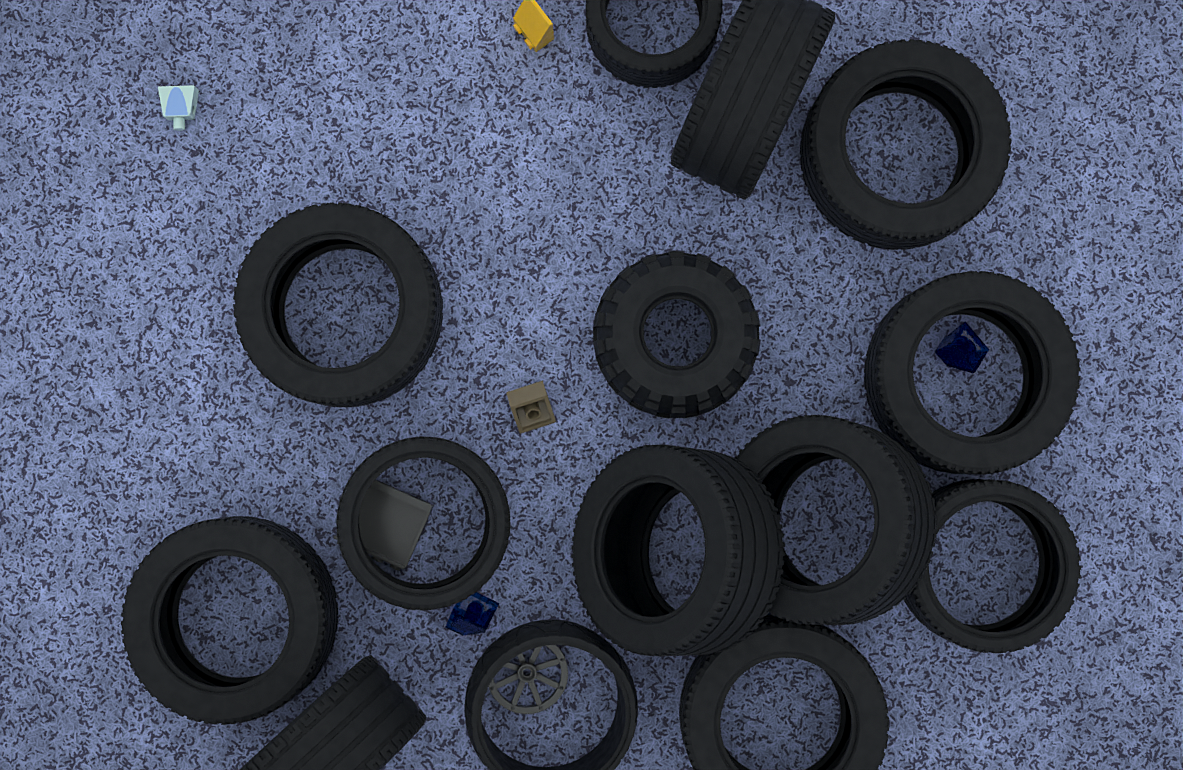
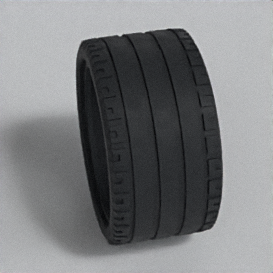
M421 436L398 440L380 448L367 457L356 468L346 483L339 501L336 517L339 548L348 569L356 580L372 595L386 603L410 610H433L449 607L467 599V597L480 590L491 579L501 564L508 546L511 529L508 499L499 478L491 467L475 452L463 445L438 437ZM415 458L442 460L461 470L477 488L485 511L483 538L473 558L454 575L432 583L406 582L383 571L367 553L359 529L361 503L371 484L380 474L393 465Z
M970 479L957 481L933 491L931 495L935 499L934 504L937 510L935 511V516H937L935 534L939 532L944 523L955 513L979 502H995L1018 515L1029 528L1037 546L1039 556L1038 576L1029 598L1012 615L991 624L969 625L957 621L941 605L933 590L929 574V564H927V570L922 575V579L917 581L918 585L904 599L909 610L931 632L960 647L977 652H1014L1024 649L1025 646L1030 647L1040 642L1041 638L1045 639L1066 618L1065 614L1070 612V608L1075 602L1073 600L1074 596H1077V590L1080 586L1078 580L1081 579L1080 551L1076 546L1077 540L1075 539L1074 532L1070 530V524L1066 521L1064 515H1060V510L1038 492L1010 481Z

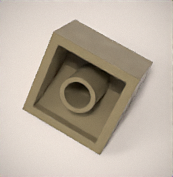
M543 381L506 392L520 434L556 422Z

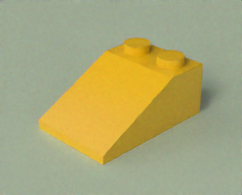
M523 0L513 17V28L519 35L523 34L526 38L524 42L530 50L533 48L538 52L554 40L553 23L535 0Z

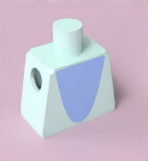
M194 85L159 86L158 92L164 118L173 120V130H185V120L195 119L199 90Z

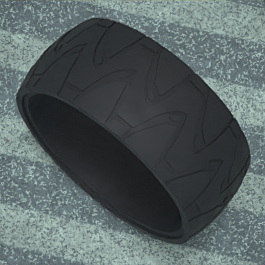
M555 619L539 620L520 625L501 635L478 659L471 673L472 676L469 678L464 714L466 729L472 746L488 770H615L621 759L624 758L635 733L638 701L633 678L630 675L627 664L605 638L598 635L595 631L574 622ZM565 645L594 655L614 674L618 697L615 717L602 741L580 759L554 767L527 765L509 757L490 739L481 720L484 697L493 678L514 657L540 646Z

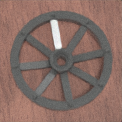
M546 645L554 652L557 658L534 665L542 648L540 646L534 648L528 661L525 660L523 653L517 656L520 665L512 662L506 663L503 667L517 672L497 682H494L493 678L489 685V690L494 699L507 710L519 714L538 713L556 703L563 694L568 680L567 662L558 645ZM560 664V681L558 683L537 671ZM529 669L531 673L524 674L523 671ZM520 679L510 702L500 694L498 688ZM534 679L556 688L554 693L543 702ZM525 683H528L536 702L535 705L524 706L517 704Z

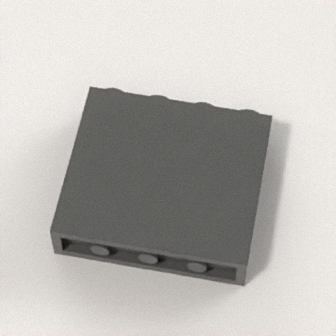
M375 479L363 498L359 514L360 535L367 553L372 555V559L377 562L383 563V561L390 563L389 567L395 570L406 569L434 505Z

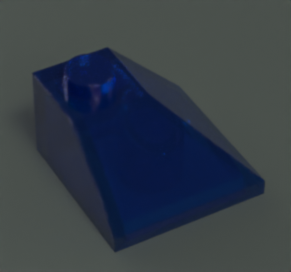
M965 321L940 342L935 353L946 366L975 373L989 349Z
M476 592L454 606L445 628L462 636L485 633L499 603Z

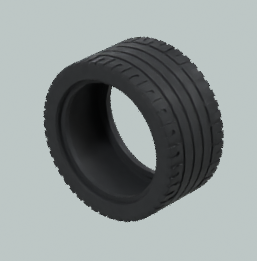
M586 0L587 37L597 60L600 61V64L609 73L611 72L619 80L626 81L630 85L634 84L637 87L644 86V88L671 86L676 82H681L682 79L690 77V74H694L702 66L703 62L707 60L719 30L723 1L694 0L699 14V26L693 36L684 45L671 52L645 54L627 47L612 32L606 18V10L610 0Z

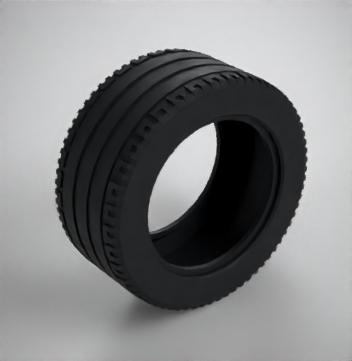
M742 0L689 110L671 155V165L679 170L683 169V172L702 178V181L710 185H717L720 187L719 189L729 194L734 193L738 198L746 200L751 196L835 22V12L827 7L826 9L822 8V5L812 0Z
M905 39L893 40L891 43L877 44L874 48L870 47L861 51L857 56H853L844 65L839 67L825 83L813 103L801 135L800 165L801 171H803L802 177L805 187L809 189L807 192L812 202L815 201L816 208L822 216L825 215L827 217L826 220L833 227L839 228L838 231L847 237L851 236L853 240L862 244L867 243L871 247H883L884 249L905 250L926 246L947 237L970 222L988 205V202L991 201L999 189L998 187L1003 181L1006 174L1005 170L1008 168L1010 160L1008 154L1011 152L1012 139L1010 138V121L1007 119L1009 115L1006 112V106L1002 103L1003 98L1000 97L998 89L994 88L995 84L991 82L988 75L985 76L983 69H980L976 63L970 62V58H966L962 53H956V50L953 48L950 49L945 45L942 47L939 46V43H932L931 41L923 42V40L909 39L908 41H905ZM902 93L927 101L943 114L954 132L958 149L955 175L943 195L926 202L901 203L876 194L860 180L852 168L846 149L847 123L851 112L858 105L882 94Z
M334 202L321 203L319 206L315 204L304 207L303 210L298 209L289 213L287 217H282L277 222H274V226L268 227L260 235L261 238L259 240L256 239L253 246L249 249V254L245 255V259L241 264L242 269L238 271V277L236 278L237 287H234L235 292L233 295V300H235L233 314L236 318L237 334L241 337L239 339L244 350L248 353L247 356L253 365L257 367L258 371L272 384L304 401L331 407H359L384 400L392 396V394L399 392L423 370L428 363V359L431 358L440 336L443 320V299L437 274L429 258L412 236L399 224L375 210H370L360 205L339 202L338 204ZM340 249H354L370 253L387 264L397 284L399 312L393 332L375 354L362 362L340 368L318 366L308 360L297 349L288 333L285 321V301L289 287L298 272L319 255Z
M986 271L954 273L935 279L906 295L889 310L879 323L868 346L867 360H865L864 388L867 392L868 406L871 407V414L875 422L879 424L878 427L882 433L903 446L917 463L936 471L951 474L981 475L1003 472L1018 467L1041 454L1042 450L1047 449L1055 441L1054 438L1058 437L1066 427L1064 424L1070 420V416L1074 411L1072 408L1076 405V399L1079 394L1077 389H1080L1079 380H1081V376H1079V371H1081L1079 367L1080 358H1077L1076 342L1072 339L1073 334L1070 332L1069 325H1066L1064 322L1066 320L1061 316L1060 311L1054 308L1055 305L1047 297L1041 296L1042 293L1035 290L1034 287H1028L1027 283L1019 279H1011V276L1000 273L994 274V272ZM950 315L975 316L996 325L1010 338L1018 351L1022 363L1023 386L1020 399L1014 411L999 427L978 437L957 434L936 422L923 407L915 389L913 365L920 341L930 327L938 320Z
M804 415L788 418L787 421H779V423L773 424L771 428L767 427L763 432H759L757 437H753L749 443L744 445L745 448L739 451V455L735 456V459L744 463L746 467L751 469V472L756 473L757 478L762 480V484L767 487L766 490L771 494L770 498L775 502L774 506L778 509V516H780L785 496L795 480L812 466L834 459L845 461L858 472L870 492L874 507V530L869 547L855 568L842 578L825 585L813 582L799 572L785 552V556H783L784 565H782L783 574L780 577L782 580L778 585L779 591L775 594L776 599L772 601V607L768 609L771 615L799 624L849 625L879 617L878 615H883L892 610L893 606L899 605L902 600L907 598L906 595L910 594L914 587L918 585L917 581L922 579V575L927 570L926 565L931 561L930 558L933 555L932 548L935 547L934 542L937 536L935 534V529H937L935 511L937 510L934 504L935 499L931 495L933 492L930 489V484L925 479L926 475L923 473L922 468L916 464L917 461L903 446L874 428L827 415Z
M663 444L644 445L630 449V451L618 455L617 459L611 460V463H608L605 469H602L600 474L596 475L595 481L591 482V487L586 491L587 494L583 496V502L580 503V510L577 512L578 517L575 520L576 525L573 528L574 537H572L573 546H571V550H573V554H571V558H573L572 567H574L573 576H575L574 581L578 587L577 592L580 594L579 598L583 602V607L587 610V615L595 623V627L600 629V632L605 634V637L611 640L613 644H617L618 647L646 656L713 654L732 648L736 644L741 643V640L748 638V635L753 633V629H757L759 623L763 622V617L767 616L769 613L768 609L773 605L772 601L776 599L775 594L779 591L778 585L782 580L780 577L783 574L782 565H784L783 556H785V552H783L785 542L782 539L784 538V533L781 531L783 527L779 522L781 519L777 514L778 509L774 506L775 502L770 498L771 494L766 490L767 487L762 484V480L757 478L756 473L751 472V469L746 467L744 463L739 462V460L711 450ZM681 492L692 503L700 518L704 533L705 556L702 572L694 591L675 610L662 597L653 580L649 563V544L652 529L659 513L674 496Z
M232 516L204 520L185 526L177 532L170 534L151 549L149 555L143 558L142 562L138 565L139 569L133 573L134 575L130 579L131 584L127 587V592L124 596L125 603L122 605L123 610L121 613V617H123V621H121V635H124V639H122L125 646L124 651L128 654L127 660L131 664V669L134 668L135 670L134 675L138 677L140 684H144V689L152 697H156V701L165 708H170L173 713H177L179 716H187L189 720L196 722L204 721L205 724L217 725L221 723V725L248 722L270 714L282 707L315 679L328 659L336 637L335 632H337L338 625L337 594L335 586L332 585V577L329 571L326 570V565L321 557L317 556L316 551L311 545L306 543L295 532L275 522L257 517ZM217 556H235L259 565L273 577L285 597L289 613L287 639L277 660L262 674L250 677H229L218 674L202 665L188 650L179 628L178 611L183 590L191 576L202 565Z
M770 614L764 616V620L762 623H759V627L753 629V633L748 635V638L745 640H741V643L721 652L698 655L693 661L683 684L679 707L681 734L693 770H751L739 763L723 744L720 728L722 707L732 685L743 673L759 663L776 658L801 659L817 665L828 674L838 694L840 723L835 740L826 754L818 762L805 770H879V765H882L883 758L885 757L884 749H887L889 738L887 731H889V717L887 716L888 708L884 698V691L877 675L866 658L850 642L824 625L794 623Z
M372 655L362 658L240 770H381L422 728L427 717L421 708H417L418 705L410 696H406L403 693L404 690L395 680H391V675L383 666H379L377 664L378 661Z

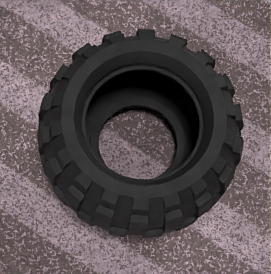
M683 250L668 251V253L658 255L654 253L641 258L640 261L623 269L610 286H607L600 299L593 324V345L600 371L607 380L608 385L629 405L656 417L684 419L714 410L732 398L748 380L753 371L756 357L759 355L761 342L759 339V327L761 325L758 311H755L751 300V294L747 287L737 280L735 273L725 265L721 266L712 261L711 257L699 253L695 255L684 253ZM682 299L696 304L703 310L710 322L711 340L706 352L697 361L685 366H671L662 363L650 353L645 343L644 325L648 315L656 306L668 300Z

